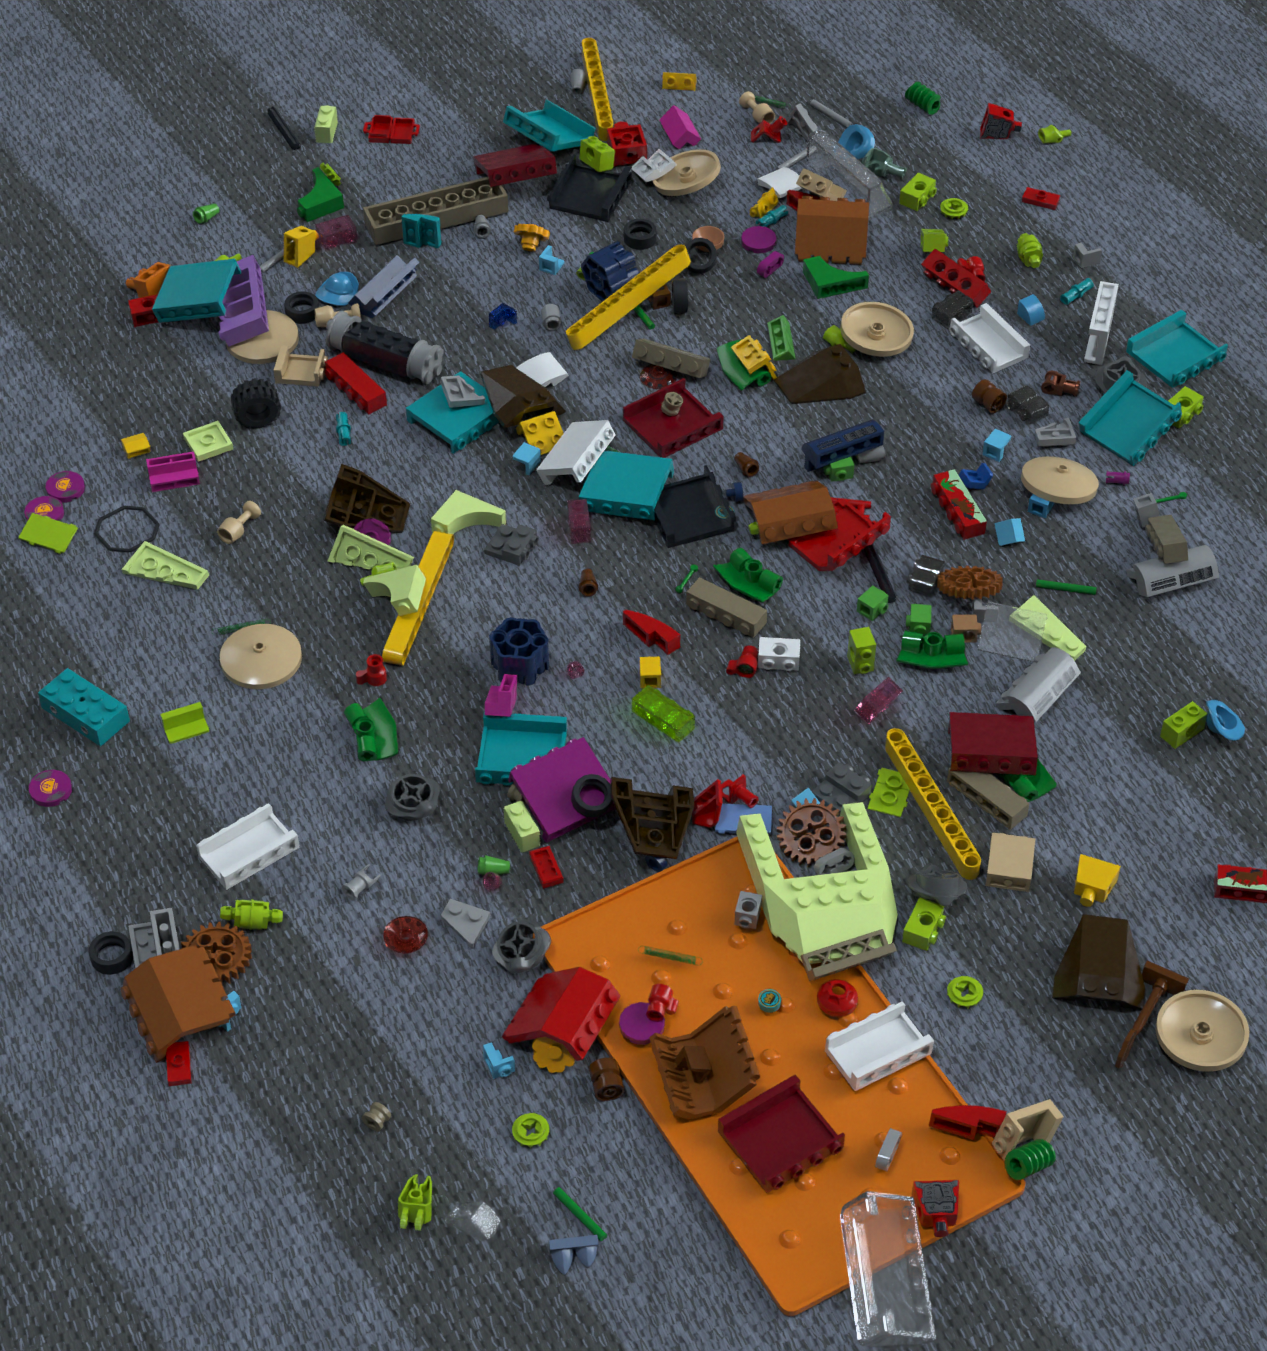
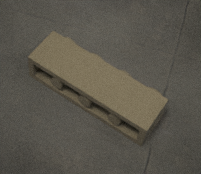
M644 338L636 339L632 358L698 378L707 376L711 361L710 358Z
M1172 515L1148 518V525H1145L1146 535L1149 537L1150 543H1153L1154 550H1157V555L1162 558L1164 564L1187 561V541Z
M700 577L686 592V605L691 609L698 610L726 626H731L744 635L754 638L767 623L766 609Z
M950 768L948 769L947 782L1011 830L1027 817L1029 803L1026 799L996 779L993 774L950 771Z

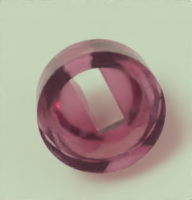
M574 661L567 665V672L572 679L579 678L584 674L585 670L580 662Z
M487 872L483 877V886L486 889L496 890L502 884L501 876L497 873Z

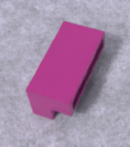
M673 105L661 117L660 122L672 144L678 149H681L687 142L695 146L701 140L688 114Z
M194 452L146 459L152 492L200 484Z
M504 674L500 686L490 687L485 701V715L511 717L517 697V675Z

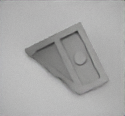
M801 103L796 105L787 118V123L797 127L795 131L807 141L815 138L819 130Z
M441 377L440 383L449 407L485 404V397L483 395L479 397L474 393L475 389L467 384L462 377Z
M1065 418L1063 423L1056 425L1054 422L1046 427L1035 429V438L1038 446L1048 447L1052 445L1067 446L1076 444V435L1069 418Z
M453 899L449 900L441 914V920L447 926L452 927L453 931L458 936H461L470 948H474L490 918L489 911Z

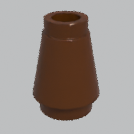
M742 452L735 455L734 460L743 475L753 477L758 473L759 465L755 459Z
M584 569L581 572L579 591L584 596L590 597L597 592L598 583L591 569Z

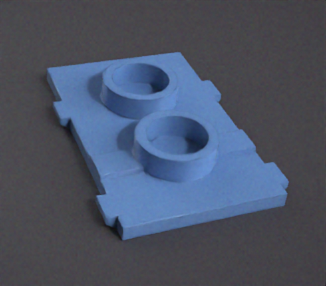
M722 803L719 821L715 825V832H718V834H725V832L736 833L740 816L761 814L767 833L771 834L772 806L756 804L750 808L748 805Z

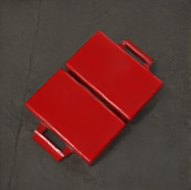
M374 115L372 122H365L363 132L365 134L369 133V142L389 143L391 140V143L411 144L412 136H418L420 125L415 124L414 118H394L393 120V117L388 115Z

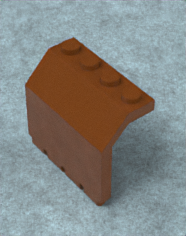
M802 196V199H798L795 255H798V261L803 262V259L811 258V255H814V257L821 256L828 263V256H832V263L846 264V257H850L849 264L862 265V258H866L869 202H865V199H855V202H850L847 198H837V201H832L829 197H820V200H813L811 196Z
M818 481L800 483L799 485L795 484L743 496L744 504L753 510L761 544L838 528L835 509L828 489Z
M193 945L148 958L124 977L123 986L121 987L122 997L128 1001L131 1017L136 1018L138 1032L141 1037L144 1036L147 1052L149 1055H153L156 1063L165 1060L167 1048L181 1037L229 1023V1019L236 1015L230 1000H226L228 996L222 983L218 981L219 977L212 963H210V958L204 947L196 948Z
M725 1006L691 1034L670 1038L655 1032L649 1037L652 1051L658 1064V1071L664 1083V1090L668 1096L670 1109L674 1115L693 1119L720 1113L757 1085L756 1080L760 1078V1074L754 1061L750 1044L747 1042L748 1038L741 1023L742 1020L737 1006H731L730 1008ZM684 1046L705 1047L712 1070L703 1082H698L695 1072L690 1071L688 1067L676 1066L675 1058Z

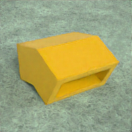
M144 433L121 439L123 450L128 459L151 452L149 442Z

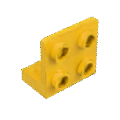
M748 335L731 347L750 374L764 366L771 374L773 380L777 378L774 373L777 370L770 361V356L766 351L761 350L763 348L757 339L753 340Z
M555 411L522 421L516 428L518 435L524 434L528 444L540 448L541 455L549 453L564 434Z

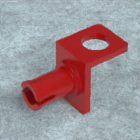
M782 116L773 124L763 120L751 131V142L754 143L765 133L771 139L780 143V130L788 124L787 120Z
M744 774L734 782L728 779L721 784L722 798L729 804H733L740 799L748 807L752 808L759 800L758 796L746 789V776ZM725 787H729V795L723 793Z

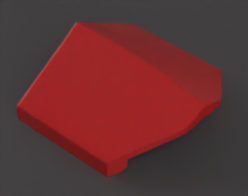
M717 779L694 798L693 824L711 828L718 823L722 808L721 780Z

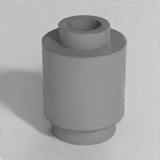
M555 304L545 305L541 309L543 325L550 331L557 330L561 324L559 308Z

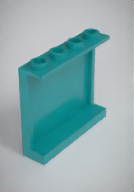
M545 100L543 110L526 113L519 111L513 106H507L503 123L550 151L580 146L581 140L594 136L596 129L549 100Z
M227 259L170 266L152 308L158 322L225 316L226 309L222 301L232 276L242 273L236 260Z
M1183 310L1172 314L1129 338L1126 349L1130 356L1172 388L1182 385L1191 377H1196L1203 370L1210 369L1212 365L1222 362L1227 356L1228 344L1217 347L1185 322L1187 313Z
M1126 370L1078 422L1081 433L1134 466L1144 458L1145 453L1150 448L1156 445L1158 439L1168 432L1170 426L1180 419L1182 415L1181 403L1178 402L1176 405H1173L1136 382L1133 378V373Z
M461 371L454 376L462 377L467 384L475 389L474 393L479 397L483 395L485 397L484 405L449 407L442 386L439 385L406 407L407 421L411 424L418 421L451 445V453L453 454L458 450H462L465 445L476 440L481 434L491 430L494 425L499 423L498 419L494 416L485 388Z
M604 451L591 468L580 492L579 502L581 510L655 520L654 509L667 478H672L674 475L673 460L670 458Z
M484 712V727L478 766L475 767L476 782L512 785L514 782L509 783L508 779L511 770L515 766L526 765L536 756L542 757L555 747L561 748L565 746L567 717L514 713L511 714V717L485 715Z

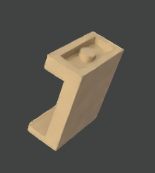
M805 168L802 169L796 185L818 197H829L832 201H837V198H844L847 190L833 184L831 180Z
M281 345L274 367L275 383L319 386L321 380L325 378L324 367L325 361L328 360V356H325V349L320 350L319 356L289 354L288 346Z
M992 833L985 886L1029 892L1035 838Z
M1050 1099L1008 1113L992 1145L1003 1160H1005L1008 1152L1014 1150L1018 1143L1032 1138L1034 1140L1043 1139L1050 1143L1064 1116Z

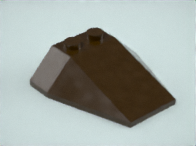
M841 344L813 352L774 379L776 385L791 404L846 400L866 394L859 367Z
M513 365L485 370L480 373L494 416L504 428L519 425L524 413L544 409L546 413L555 411L556 415L566 412L558 400L544 386Z
M341 464L323 520L340 527L345 525L354 529L360 521L377 519L382 521L390 532L402 533L411 503L362 471Z
M611 777V798L634 853L677 859L694 808L693 788L673 785L668 795L633 790L632 779Z
M1083 914L1054 976L1052 998L1075 1001L1076 997L1118 1002L1120 1007L1142 1010L1144 1006L1145 985L1128 920Z

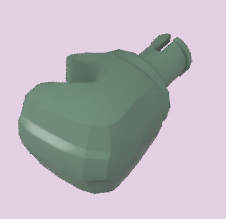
M871 148L861 161L862 172L865 174L874 172L873 178L886 177L888 174H892L903 179L906 168L893 164V159L890 155L878 148Z

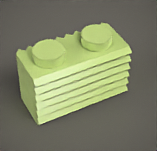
M328 105L320 107L314 127L316 142H333L338 124L336 107Z
M523 801L505 806L504 822L515 843H517L520 852H526L539 847L541 843L540 831Z

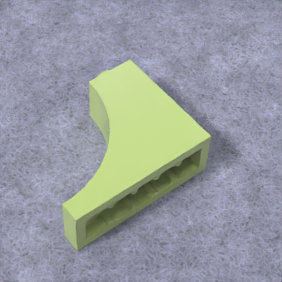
M455 490L431 518L432 532L438 531L454 534L463 528L473 525L500 527L501 524H506V511Z
M413 565L366 577L363 584L372 597H391V604L399 616L418 612L426 578L418 565Z

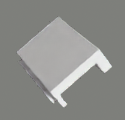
M1100 281L1089 328L1090 337L1084 362L1103 364L1119 284Z
M987 303L981 305L980 314L962 322H959L956 318L951 319L949 328L951 335L956 337L962 346L966 347L992 373L1029 358L1030 344Z
M609 421L572 422L537 468L543 483L550 485L557 475L572 474L576 482H581L615 437Z
M266 804L251 814L240 818L230 826L221 829L211 837L203 839L196 846L201 861L224 888L228 890L298 849L299 840L294 830L288 831L273 814L272 806Z
M903 1002L889 1005L885 1010L877 1014L873 1013L858 1023L854 1022L839 1032L835 1031L826 1038L825 1052L854 1091L932 1054L934 1040L929 1034L924 1037L905 1014V1004Z

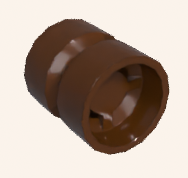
M988 379L981 380L972 391V398L980 405H984V408L993 414L1001 410L1007 401L1006 393L996 388Z
M607 1057L592 1062L589 1066V1073L593 1082L596 1099L599 1101H610L622 1096L624 1086L620 1077L618 1062L613 1058Z

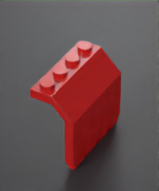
M837 499L833 502L838 528L787 540L789 541V547L818 571H833L837 567L843 566L852 556L858 555L864 547L873 544L879 536L885 535L890 530L891 516L884 512L881 520L878 522L871 521L848 501L842 502L840 499Z
M582 967L544 974L533 985L531 992L526 996L511 1023L504 1031L502 1038L509 1043L547 1037L563 1044L576 1061L583 1060L621 995L609 979Z

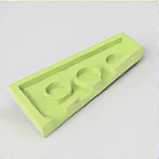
M342 525L328 562L359 566L364 569H372L376 565L394 562L396 568L401 569L411 566L414 557Z
M146 541L143 542L121 569L123 574L193 589H199L209 576L208 570Z
M1035 595L1009 616V622L1050 648L1055 647L1065 651L1074 661L1086 650V645Z

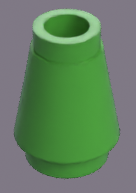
M215 203L196 207L193 211V218L197 223L204 224L219 213V207Z
M486 855L479 857L478 874L483 875V877L509 874L510 861Z

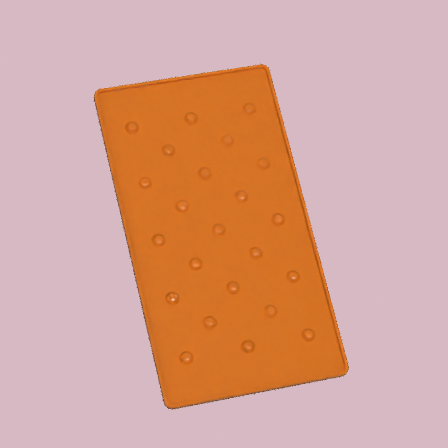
M736 836L541 926L551 937L550 947L543 959L552 972L582 967L609 979L621 995L596 1038L609 1057L618 1062L621 1075L779 1310L787 1316H795L943 1238L934 1236L933 1227L921 1226L911 1194L914 1181L959 1180L958 1216L956 1225L948 1226L950 1234L1020 1197L1025 1190V1180H1015L1009 1176L1005 1169V1160H1003L992 1145L993 1137L976 1133L973 1140L929 1126L932 1109L968 1105L930 1055L857 1091L853 1090L825 1052L826 1038L835 1031L839 1032L854 1022L858 1023L873 1013L877 1014L885 1010L891 1004L861 965L809 981L804 965L797 955L786 947V943L780 937L776 938L771 933L763 908H761L756 929L734 925L735 910L740 891L757 894L741 845ZM775 853L784 879L794 878ZM644 946L653 947L651 949L658 952L656 949H663L662 951L669 954L667 951H673V954L679 957L680 955L677 953L686 954L684 956L691 959L689 956H696V965L688 962L683 963L678 960L673 961L668 958L663 959L655 955L649 956L645 954L646 951L644 949L646 948ZM813 963L810 965L813 969L821 966L822 963ZM840 979L854 986L858 994V1004L851 1014L843 1017H834L824 1013L819 1008L817 993L820 986L826 981ZM654 984L669 986L673 990L672 997L679 1001L674 1015H669L666 1012L664 1015L665 1026L662 1035L670 1038L691 1034L725 1006L728 1008L737 1006L760 1078L756 1080L757 1085L722 1112L693 1119L674 1115L670 1109L668 1096L664 1090V1083L658 1071V1064L652 1051L651 1043L645 1045L634 1044L630 1042V1039L621 1034L619 1028L621 1013L631 1004L638 1002L649 1003V994ZM841 987L832 989L833 993L837 995L845 993V990ZM773 989L780 994L781 1006L777 1011L765 1012L760 1009L758 997L762 991ZM796 1075L801 1081L800 1089L838 1135L841 1133L845 1134L844 1147L838 1154L825 1158L820 1165L812 1166L805 1170L800 1177L788 1180L780 1189H773L766 1193L718 1132V1119L789 1077ZM892 1128L902 1132V1137L889 1169L884 1171L876 1168L875 1164L887 1133Z

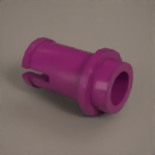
M1126 471L1106 472V476L1114 477L1106 478V483L1123 484V486L1129 484L1130 473H1126Z

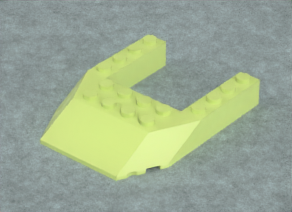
M863 802L843 804L840 816L844 817V821L841 824H846V830L843 831L847 833L845 840L849 851L854 855V864L857 871L784 879L761 814L742 815L739 817L736 834L757 894L762 895V908L770 931L776 938L780 937L786 943V947L795 953L801 962L800 956L880 929L884 930L888 944L892 943L898 913L889 867ZM879 936L872 937L868 945L874 949L881 947L882 944ZM854 943L851 944L848 952L857 955L861 953L863 947ZM832 950L828 959L838 961L841 960L843 954ZM815 956L808 958L810 964L822 963L823 961Z

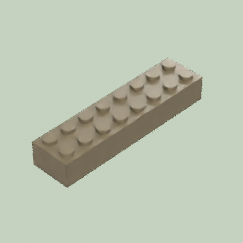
M485 177L363 207L364 223L375 245L403 238L402 215L424 214L439 217L440 229L474 221L478 215H483L486 218L508 212V195L502 185L490 187L489 179Z

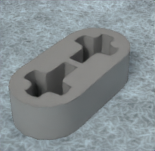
M839 848L818 859L814 865V871L817 875L841 873L853 865L854 855L846 848Z
M892 1128L889 1129L875 1164L876 1168L884 1171L889 1169L899 1146L902 1132Z

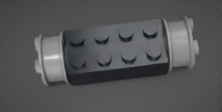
M339 311L327 323L325 344L331 350L339 349L341 353L344 352L348 357L403 377L408 376L410 379H421L424 384H429L442 371L441 362L444 350L439 345H428V342L425 340L419 341L415 338L406 337L401 333L387 330L385 327H379L368 321H362L359 316H348L345 311Z

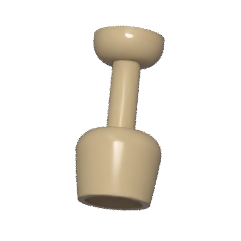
M748 91L742 94L739 104L744 108L751 107L753 109L752 116L756 122L760 124L765 120L771 124L774 121L775 113L768 104L761 103L757 105L752 92Z
M358 303L352 305L351 310L345 311L348 316H359L361 318ZM329 305L314 309L316 326L326 327L328 321L333 319L338 312H334L333 308Z
M247 501L243 505L244 513L239 518L229 517L223 521L217 530L218 536L223 542L231 544L242 537L244 534L243 524L249 518L256 519L261 515V510L256 503Z

